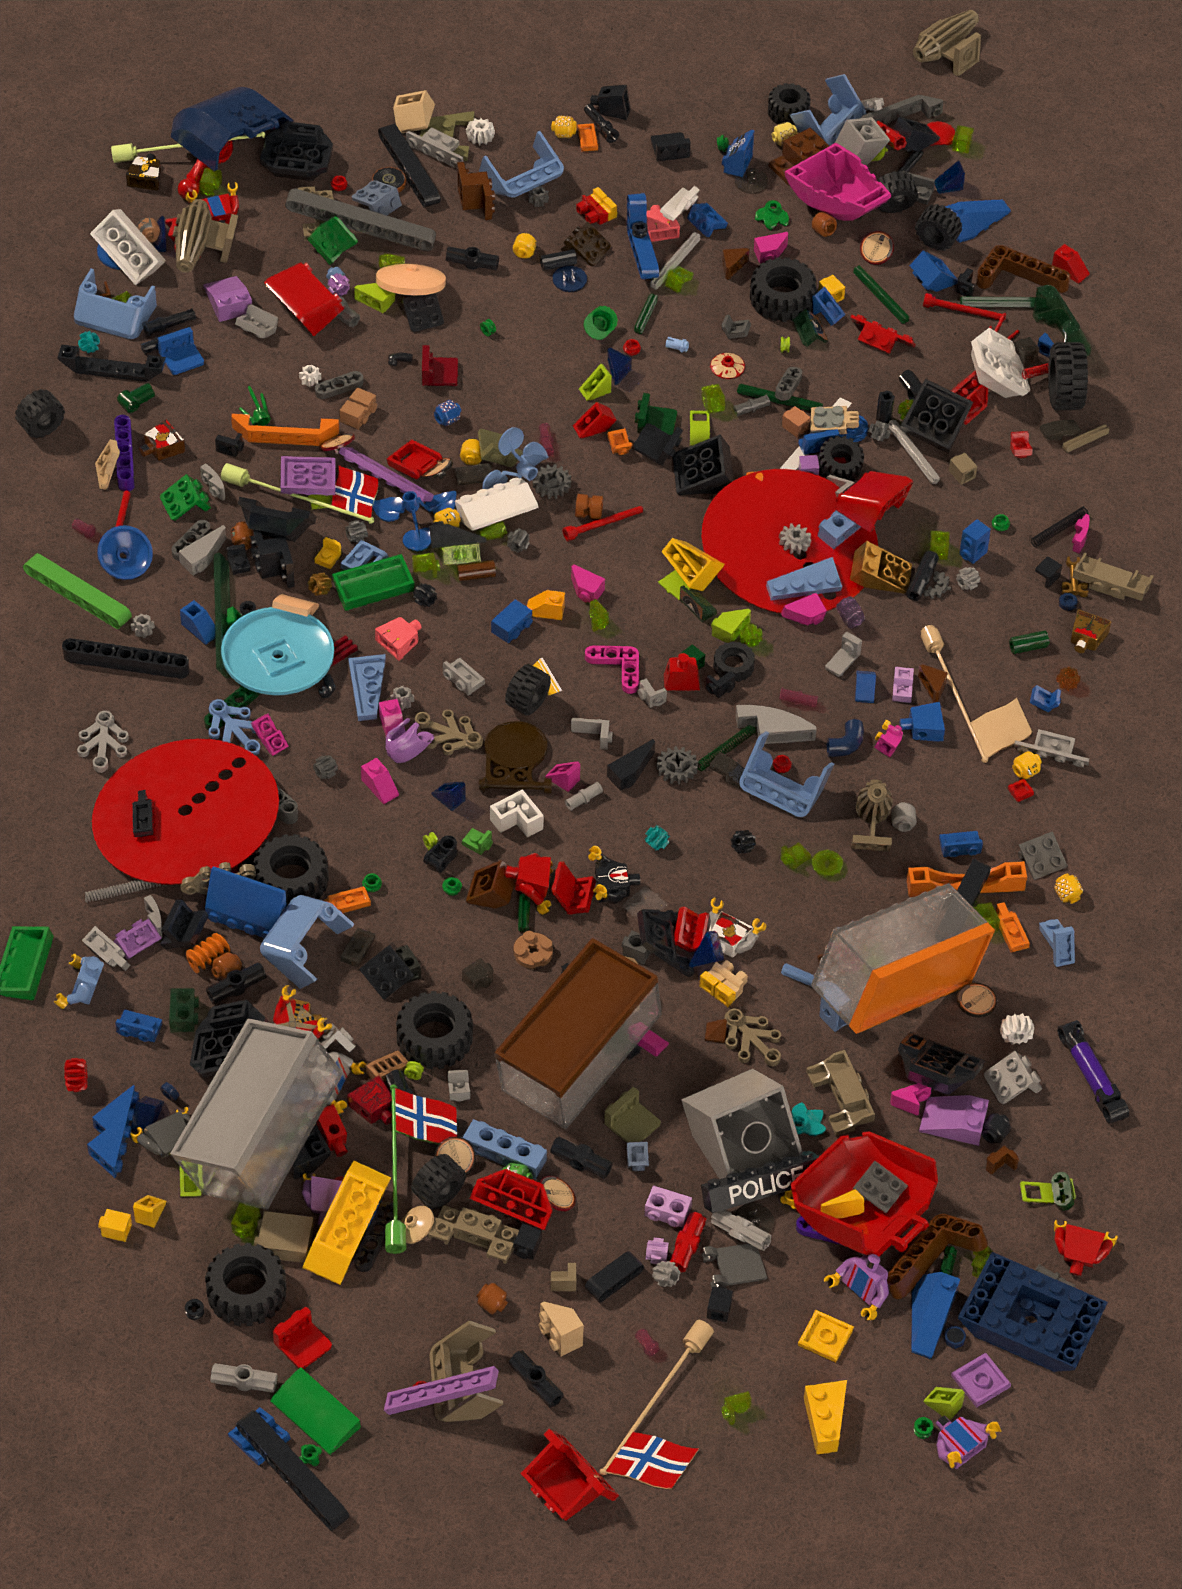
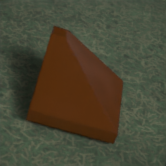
M727 1019L708 1022L706 1025L705 1041L725 1043Z

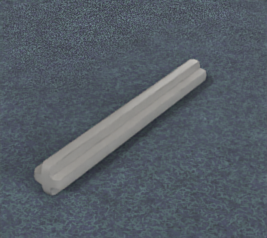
M693 232L659 271V278H653L650 281L651 288L656 290L700 241V234Z
M890 420L888 423L889 430H891L929 482L937 484L940 477L907 434L901 430V426L897 421Z

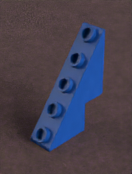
M134 1085L92 1117L93 1126L100 1134L87 1144L88 1153L114 1178L117 1177L118 1172L121 1173L123 1160H121V1157L126 1154L127 1150L125 1140L130 1137L131 1126L129 1124L135 1118V1109L133 1107L139 1101V1092L135 1091Z

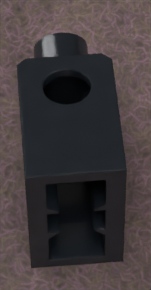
M627 85L601 87L598 95H591L590 104L599 106L601 115L627 120L631 110Z

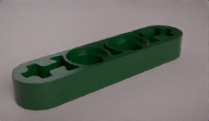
M241 686L227 697L224 702L227 706L242 708L249 705L261 693L249 691V689ZM236 698L244 699L241 703H237L234 700ZM208 713L204 718V724L207 730H209V728L212 725V722L210 723V721H212L213 716L210 713ZM228 714L231 718H233L234 716H236V715ZM221 718L218 727L219 729L225 725V722Z

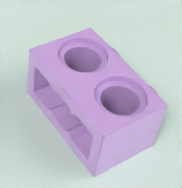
M653 1186L645 1204L644 1216L653 1221L666 1222L672 1227L679 1226L684 1228L692 1208V1197Z

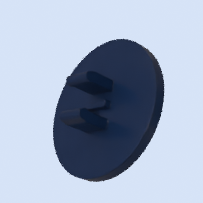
M575 266L561 267L553 274V284L565 292L578 291L587 283L586 273Z

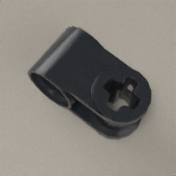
M449 835L442 837L425 854L423 862L427 865L430 864L436 868L438 873H441L457 856L456 839Z

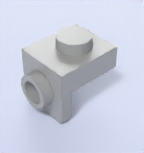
M647 679L640 681L638 694L641 700H645L649 708L660 706L666 702L667 691L665 688L654 691Z
M468 1070L448 1071L450 1101L470 1099Z

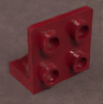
M423 345L422 386H457L458 358L433 357V352H430V345Z

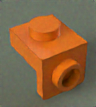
M625 428L607 433L613 454L624 455L629 452L632 442L629 443Z

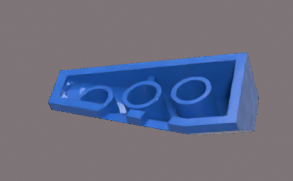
M1003 199L964 201L945 206L955 212L956 216L961 219L962 232L956 239L959 243L975 238L979 232L988 229L989 225L998 222L1011 212Z
M942 1272L925 1274L914 1286L912 1291V1353L932 1359L958 1293L960 1278Z

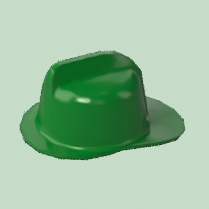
M599 306L585 318L584 329L591 338L602 340L617 326V315L610 307Z

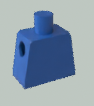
M940 702L912 707L909 718H903L899 721L902 730L911 729L912 738L915 740H944L945 728Z

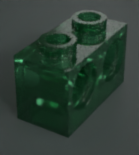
M171 988L170 1032H194L195 1025H198L199 1015L195 1013V1008H199V996H195V988Z

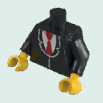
M592 846L589 849V852H591L588 855L589 860L594 861L596 859L597 861L595 862L597 886L593 892L597 893L595 897L599 900V903L608 901L617 904L630 896V886L640 885V874H628L627 864L619 863L601 854V849L598 846Z

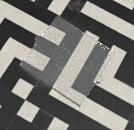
M644 886L622 904L621 907L631 914L632 918L638 920L637 913L641 909H653L662 912L668 907V904L659 897V894H655Z

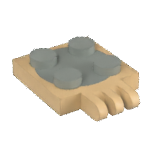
M847 406L811 408V433L838 429L841 435L847 434V428L859 427V412L847 411Z

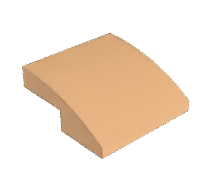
M283 594L277 596L272 604V608L306 617L309 614L313 615L319 607L318 603Z

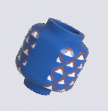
M447 400L436 406L434 417L440 425L449 426L459 421L461 407L458 403Z

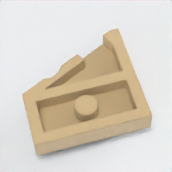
M109 440L95 463L100 489L106 490L108 488L120 454L117 441Z

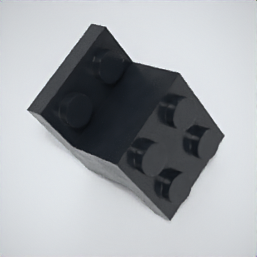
M252 529L253 536H250V542L254 548H251V555L257 561L255 562L256 572H260L262 579L281 575L282 582H286L287 588L295 587L294 565L286 537L263 540L261 531Z

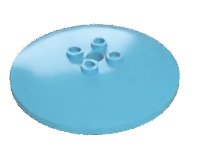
M268 607L252 611L239 618L230 626L222 641L221 655L228 674L243 687L261 694L287 695L312 687L327 674L334 658V643L328 629L314 616L309 614L306 617ZM275 655H281L282 657H281V658H275V657H273V656H275Z

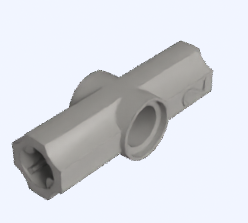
M727 1210L713 1213L711 1216L712 1224L729 1232V1235L742 1242L746 1241L763 1251L771 1243V1234L754 1226V1223L743 1217L735 1216Z
M215 1363L211 1371V1383L235 1386L241 1391L254 1389L274 1393L277 1385V1373L254 1370L246 1364L235 1367Z

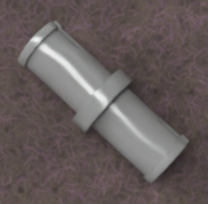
M595 782V784L586 789L578 790L577 794L566 799L565 805L571 811L583 803L587 804L591 798L602 793L603 789L598 782Z

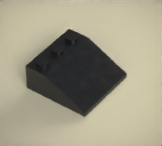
M925 379L901 424V430L949 453L973 402Z
M721 434L673 454L676 492L678 495L719 493L725 486L734 481L730 446Z

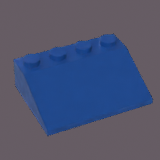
M213 866L205 911L209 915L207 919L265 939L286 909L285 890Z

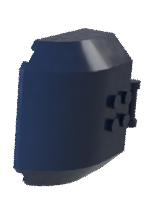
M237 87L178 112L173 119L171 138L210 169L216 171L218 169L219 153L229 139L241 134H245L252 139L261 132L269 129H278L286 121L294 122V120L253 89Z

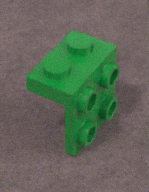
M336 216L318 226L307 238L329 265L342 252L358 243L354 234Z
M186 474L160 495V499L170 519L176 521L195 505L205 512L211 508L208 502L210 499L202 491L203 485L198 479L194 480Z

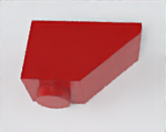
M1064 244L1054 252L1052 265L1069 272L1070 279L1079 284L1089 276V271L1077 251Z
M596 402L573 427L579 438L582 439L606 432L617 419L609 407Z

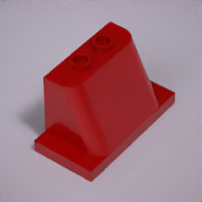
M550 1428L543 1434L550 1443L520 1473L532 1485L530 1490L538 1498L542 1496L545 1499L546 1503L544 1505L552 1513L556 1511L566 1521L600 1495L611 1501L616 1500L619 1496L563 1435Z

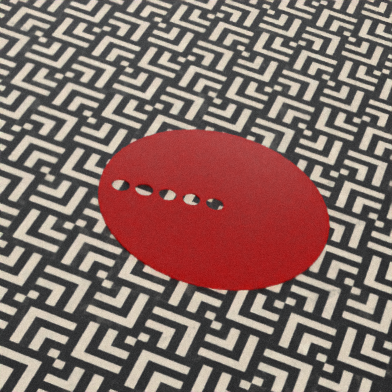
M770 469L742 476L725 486L714 497L707 508L703 519L701 538L704 552L725 564L716 576L730 591L759 608L782 613L785 605L807 596L771 600L766 587L767 581L802 569L803 565L808 562L815 564L833 557L842 589L835 592L836 597L832 600L826 599L823 593L817 594L827 611L839 607L855 597L864 588L850 580L855 550L866 541L878 546L877 534L875 529L868 532L861 527L835 549H832L818 537L820 523L824 519L828 520L836 511L837 497L835 492L840 488L832 481L809 472L792 469ZM757 473L763 474L762 481L755 477ZM790 524H793L794 527L800 524V529L807 528L806 533H811V544L807 548L806 558L797 559L793 553L790 554V549L783 550L784 545H779V535L783 531L784 526L789 529Z
M185 739L162 744L129 760L105 783L93 809L92 831L94 839L106 860L126 875L149 883L182 884L184 878L195 877L202 867L207 866L212 869L214 866L219 868L221 863L228 862L232 869L250 857L266 840L274 826L279 810L278 788L268 767L256 755L235 744L213 739ZM237 758L246 760V764L241 768L232 766V762ZM223 770H230L233 773L232 777L227 780L220 779L219 774ZM210 782H217L219 784V788L216 791L209 792L205 789L206 785ZM139 790H146L148 799L152 800L154 835L134 837L132 803L138 801ZM196 794H204L206 796L205 801L199 804L194 803L192 798ZM188 805L192 807V812L189 815L183 816L178 813L182 806Z

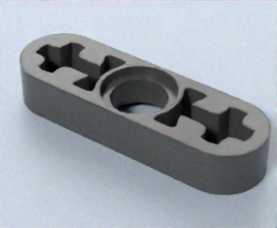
M789 367L776 386L775 397L777 399L785 401L791 398L802 378V370L800 368Z
M352 371L320 382L315 386V395L319 399H327L357 389V387H361L364 383L363 374L358 371ZM338 383H341V384H343L344 386H343V387H336L335 385L338 384Z
M206 520L197 521L172 546V557L175 560H179V551L192 544L187 542V539L194 538L197 541L211 532L210 523Z

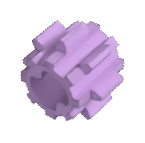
M654 1238L653 1241L648 1240L646 1259L651 1260L652 1264H657L661 1261L666 1262L669 1243L664 1242L662 1238Z

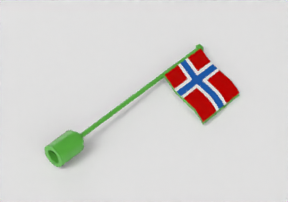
M393 1084L390 1086V1090H392L393 1220L385 1225V1250L389 1253L398 1254L406 1250V1225L397 1218L396 1132L416 1140L440 1145L449 1138H457L456 1107L450 1104L415 1096L398 1089Z

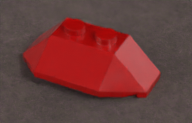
M976 370L950 390L973 402L964 422L965 425L987 407L988 388L979 383Z
M508 1169L477 1179L469 1198L543 1230L546 1229L553 1212L544 1184Z

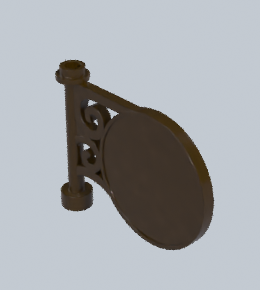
M522 721L505 722L494 727L488 733L485 740L486 775L483 779H479V790L485 792V788L544 790L545 794H552V778H544V782H534L532 779L534 768L544 760L547 754V739L544 733L536 726ZM491 763L496 766L493 770L494 777L490 773Z

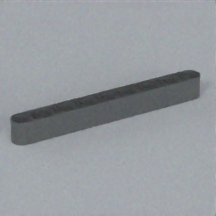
M291 189L285 203V207L289 211L325 222L336 216L349 229L419 250H432L436 238V232L430 228L299 189Z

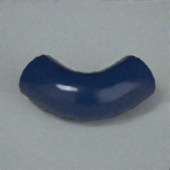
M858 719L849 720L845 723V736L841 738H828L827 756L840 757L855 752L863 742V722Z

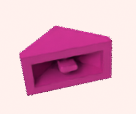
M577 761L557 764L545 777L552 778L554 784L569 792L580 781V763Z

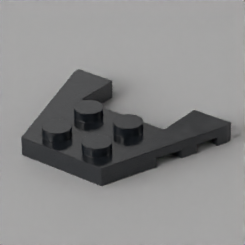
M641 909L637 913L641 946L685 976L691 977L694 975L693 960L676 953L672 926L676 927L678 912L673 910L660 912V910Z

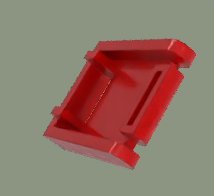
M410 440L389 456L387 463L390 467L417 480L420 478V475H424L438 462L442 461L443 458L440 453L414 440ZM409 452L412 453L411 455H409L407 458H405V459L401 462V459H402L405 455H407Z

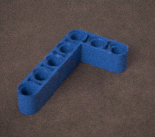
M645 193L627 195V233L641 279L659 278V267L648 230L647 236L644 238H636L632 235V225L634 223L643 222L647 224Z

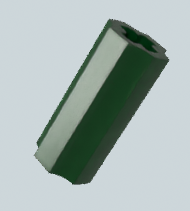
M1046 630L1010 637L1009 646L1013 654L1046 648L1050 645V639Z

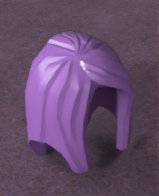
M407 718L388 732L385 746L387 755L396 763L407 762L421 753L434 740V735L425 731L417 734L419 727L417 722L405 731L404 726L411 721Z

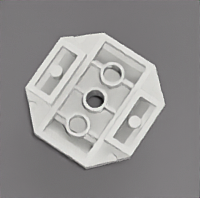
M988 328L971 341V357L980 384L1005 398L1018 395L1024 396L1030 391L1027 378L1024 379L1022 377L1024 367L1019 355L1015 351L1013 341L991 328Z

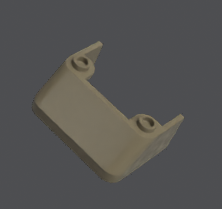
M468 1321L434 1344L430 1351L432 1381L472 1372L473 1364L483 1355L482 1342L495 1334V1329ZM475 1393L435 1403V1417L444 1422L482 1419L502 1406L503 1401L481 1393Z

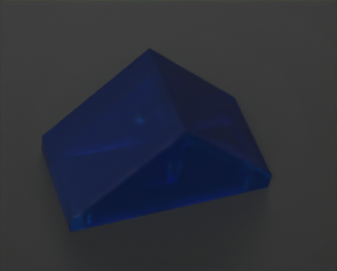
M959 160L935 179V187L939 194L963 190L965 171Z
M608 348L607 361L613 383L618 385L631 371L632 358L613 348Z
M464 781L444 783L431 794L453 811L466 801V785Z
M706 932L689 964L690 967L724 960L718 932Z
M147 1096L139 1099L136 1102L131 1131L138 1132L137 1128L140 1127L143 1134H145V1127L157 1121L164 1101Z

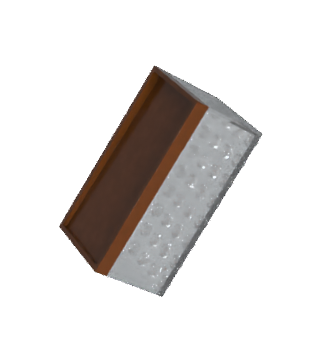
M592 938L494 1052L502 1091L564 1129H567L662 1015L657 975Z

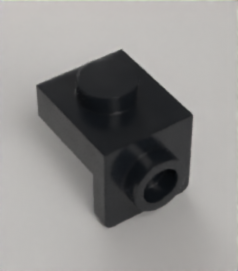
M969 268L964 273H961L957 280L956 292L962 296L974 295L975 285L972 284L974 270Z
M730 671L719 680H715L711 675H708L706 677L707 691L718 698L725 693H730L735 687L736 675Z

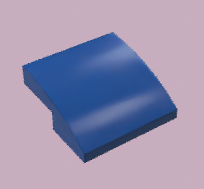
M261 1407L256 1410L285 1443L291 1439L289 1433L275 1423L274 1417ZM237 1427L228 1433L231 1440L257 1465L265 1461L241 1435Z

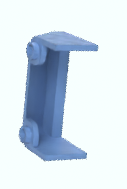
M845 74L825 80L833 94L828 100V106L832 113L820 126L811 110L790 115L799 132L811 128L831 146L837 140L846 120L860 119L863 115L867 114Z
M541 131L537 132L533 143V148L540 159L535 161L533 169L507 181L502 179L488 157H483L479 172L487 171L488 178L492 179L491 190H494L495 194L517 197L562 175L564 166Z
M90 269L79 287L74 321L76 324L127 339H135L143 330V322L148 321L157 306L155 286H151L145 297L132 296L128 299L127 303L95 295L97 293L94 269Z
M765 731L756 741L740 778V786L744 791L797 817H804L810 812L823 791L834 763H829L824 767L820 777H809L805 781L804 786L770 770L773 758L770 753L762 750L769 735V732Z
M299 895L290 901L260 945L261 954L300 989L317 980L303 966L307 960V952L299 944L317 917L336 934L354 926V923L332 903L304 895Z

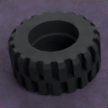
M780 257L775 258V260L769 259L765 261V264H760L751 276V304L759 314L762 313V316L767 319L768 317L772 318V321H796L798 317L801 319L805 316V313L808 314L813 308L812 297L816 294L817 288L816 276L806 264H801L799 260H790L787 257L785 259H780ZM782 286L789 287L794 291L778 292L772 288Z
M1056 342L1051 346L1048 364V388L1051 407L1055 410H1080L1085 406L1088 390V362L1084 344L1080 342Z
M286 834L282 835L281 838L277 836L272 839V842H266L263 845V849L260 848L256 853L253 862L256 871L254 880L285 890L286 907L293 898L299 895L319 899L328 886V860L325 856V851L319 847L317 842H311L308 837L304 836L302 838L297 834H293V836ZM286 865H299L308 870L304 875L292 879L282 878L275 874L276 870Z
M431 991L429 994L424 992L420 993L419 997L414 996L410 998L409 1003H404L402 1010L397 1015L396 1033L400 1052L402 1055H406L408 1061H415L425 1065L426 1069H433V1067L443 1069L444 1065H449V1067L454 1065L455 1060L461 1061L464 1058V1053L467 1054L473 1041V1019L470 1010L467 1009V1005L463 1001L459 1002V998L454 995L448 996L446 992H442V994L437 993V991ZM429 1022H441L451 1027L452 1031L440 1038H429L421 1035L417 1029Z
M245 1243L243 1246L235 1244L231 1249L229 1247L223 1249L221 1255L218 1253L213 1258V1262H210L207 1267L208 1272L205 1276L208 1303L218 1317L223 1315V1321L227 1323L234 1321V1325L241 1326V1323L253 1326V1322L261 1324L265 1322L266 1317L271 1319L275 1316V1310L279 1311L281 1309L287 1290L284 1265L281 1264L280 1258L276 1255L274 1256L272 1250L268 1248L264 1250V1246L259 1244L256 1246H252V1243ZM243 1274H253L265 1281L264 1286L260 1290L247 1295L234 1293L227 1288L228 1283L233 1278Z

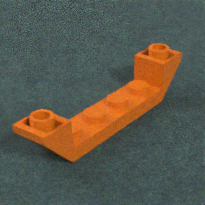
M232 414L231 416L232 428L237 433H241L242 437L248 442L320 446L325 441L339 434V419L321 418L320 429L254 426L250 425V415Z

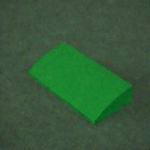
M402 554L332 574L344 611L414 591L415 583Z
M12 926L0 964V995L25 1000L35 999L54 937L49 927Z
M301 1367L279 1388L270 1400L276 1408L329 1455L361 1428L360 1419Z

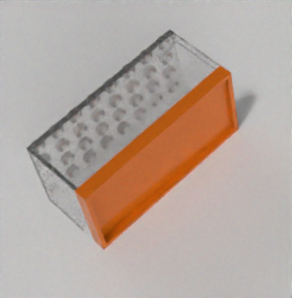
M950 883L937 886L931 891H925L916 897L908 898L904 902L895 903L889 908L881 909L877 913L866 915L862 919L851 921L845 926L835 928L831 932V938L825 947L823 957L819 961L820 964L814 974L811 986L844 1022L858 1034L970 985L995 929Z

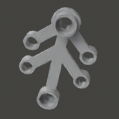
M109 711L99 712L95 719L96 722L86 730L79 732L80 741L87 742L77 748L80 757L88 756L89 750L99 744L98 756L93 759V768L99 773L105 772L109 766L108 759L106 758L107 744L117 752V757L123 758L127 755V748L124 745H120L108 734V729H110L117 735V740L121 743H125L129 739L128 732L122 730L114 723V716ZM100 729V733L90 740V735Z

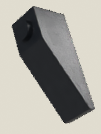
M443 521L433 522V526H429L432 549L487 542L485 537L449 524H444Z
M654 739L607 765V777L620 791L632 787L655 753Z

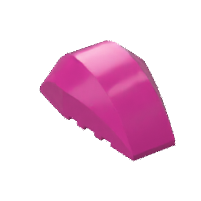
M834 143L785 171V177L789 185L804 203L820 212L830 214L838 220H855L886 203L891 198V193L881 182L876 180V176L871 174L868 167L861 163V159L838 143Z

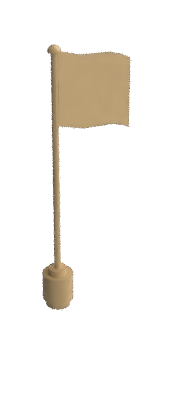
M925 626L921 630V638L927 652L937 654L943 670L948 672L940 654L944 647L941 635L935 626ZM948 672L947 679L982 756L981 761L983 763L988 762L989 757L1000 750L1014 745L1015 740L1022 742L1032 734V730L1017 698L1009 704L987 712L970 722Z

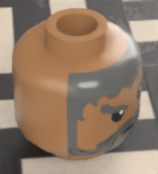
M148 217L138 222L137 228L150 243L159 239L160 228L156 220Z

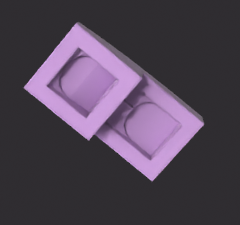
M895 667L892 701L911 703L913 668Z

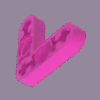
M589 646L585 649V660L590 664L622 665V690L625 693L633 694L638 690L639 652L637 648L631 646ZM614 653L617 656L614 658H609L607 654ZM627 668H633L635 671L633 673H628L625 670ZM628 679H632V686H628Z

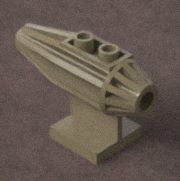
M967 10L944 20L940 19L925 31H922L913 49L915 59L919 62L937 61L944 56L954 62L953 74L960 76L979 62L981 35L976 32L965 39L979 22L978 14L973 10Z
M195 199L186 208H183L182 214H178L176 224L179 226H175L173 236L176 237L174 244H176L177 269L184 273L191 272L205 247L222 251L220 262L227 263L238 215L231 214L229 224L212 220L208 204L201 199Z
M870 780V782L866 783L865 788H862L859 792L856 811L863 821L870 823L869 836L853 835L851 849L890 852L892 838L875 837V824L884 821L888 817L893 804L892 794L881 780Z

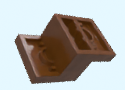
M808 128L784 140L782 156L770 161L768 166L790 186L785 177V171L824 150L829 145L814 130Z
M457 162V187L462 210L483 208L485 220H491L492 213H495V205L492 200H495L494 190H491L492 179L488 178L487 171L469 173V169H465L464 162Z

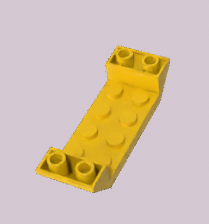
M353 1161L313 1241L302 1267L303 1269L341 1285L391 1177Z

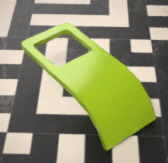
M690 411V445L710 439L709 411ZM693 414H706L707 421H693Z
M1071 1178L1070 1180H1071V1183H1072L1073 1196H1074V1199H1075V1198H1076V1195H1075V1190H1074V1184H1073V1179ZM1020 1182L1022 1200L1024 1202L1055 1203L1051 1183ZM1063 1182L1059 1183L1060 1187L1063 1188ZM1025 1185L1039 1186L1041 1199L1027 1198ZM1064 1194L1062 1195V1203H1065V1199H1067Z

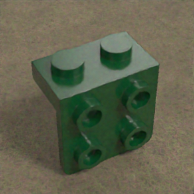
M643 393L642 400H638L637 410L640 411L635 414V423H638L637 433H641L645 425L650 423L672 436L677 418V410L650 406V394Z

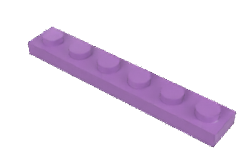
M351 447L340 448L339 454L343 455L346 461L357 463L358 468L371 471L372 476L385 479L386 484L393 487L397 486L402 493L414 491L417 497L421 498L422 502L432 501L434 496L432 493Z
M495 1366L389 1392L384 1411L391 1415L495 1389L499 1371Z

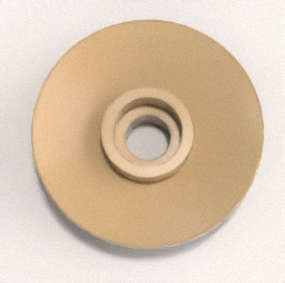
M417 1206L403 1217L401 1222L406 1225V1243H417L430 1232L434 1223V1214L430 1208Z

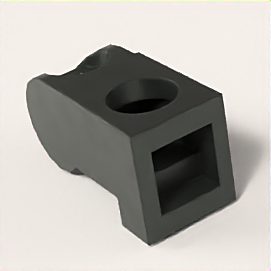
M407 945L397 948L395 950L414 973V977L405 984L420 979L421 967L413 952Z

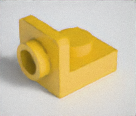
M325 537L323 539V547L315 557V563L331 569L341 556V543Z

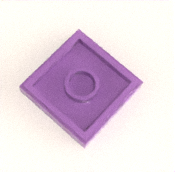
M984 1353L951 1374L952 1378L976 1408L1011 1387V1383L987 1353Z

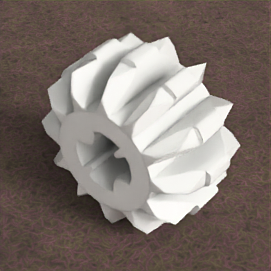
M474 118V121H469L466 134L468 141H472L473 144L478 143L480 146L481 143L487 145V142H492L495 130L493 123L489 122L488 119L482 120L481 118L477 120Z
M1023 1013L1020 1015L1014 1014L1013 1016L1007 1015V1018L1002 1020L1000 1034L1005 1042H1010L1011 1045L1015 1043L1020 1045V1043H1027L1028 1039L1033 1038L1034 1024L1029 1016H1024Z

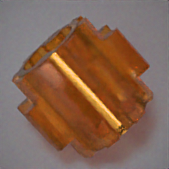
M1068 666L1067 668L1060 669L1056 681L1059 682L1060 688L1069 691V689L1077 688L1081 676L1078 675L1075 668L1073 669L1071 666Z

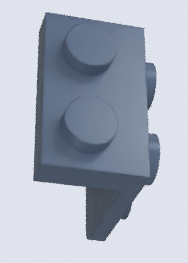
M379 181L369 182L367 186L352 195L353 201L367 205L370 211L386 216L402 206L397 188Z

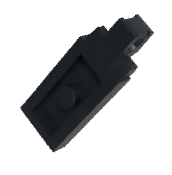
M139 790L138 801L132 803L134 837L154 835L153 803L151 799H148L146 790Z

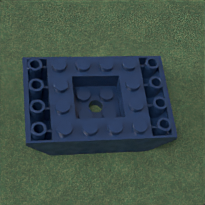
M991 1252L958 1319L978 1339L1053 1372L1070 1371L1076 1369L1108 1302ZM1027 1316H1033L1036 1318L1037 1321L1035 1323H1029L1026 1321L1025 1318Z

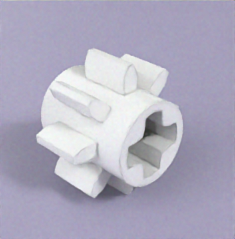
M313 365L302 367L303 372H299V379L302 380V385L305 384L311 387L317 385L318 380H321L319 368Z

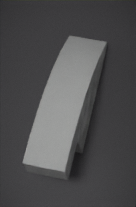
M736 705L735 717L737 728H745L747 725L756 727L758 737L765 731L769 732L765 744L815 741L816 726L799 716L766 706Z

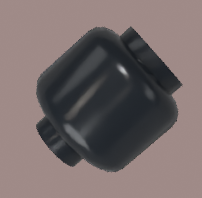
M993 1113L989 1115L983 1124L982 1137L992 1144L1001 1143L1011 1131L1009 1119L1003 1114Z

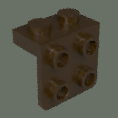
M586 222L582 227L578 225L572 231L574 235L572 237L569 235L563 241L564 246L561 248V251H568L573 248L589 265L594 266L611 248V244L589 222Z

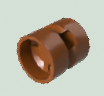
M578 494L575 517L586 518L588 515L591 519H601L603 496L593 495L590 498L587 494Z

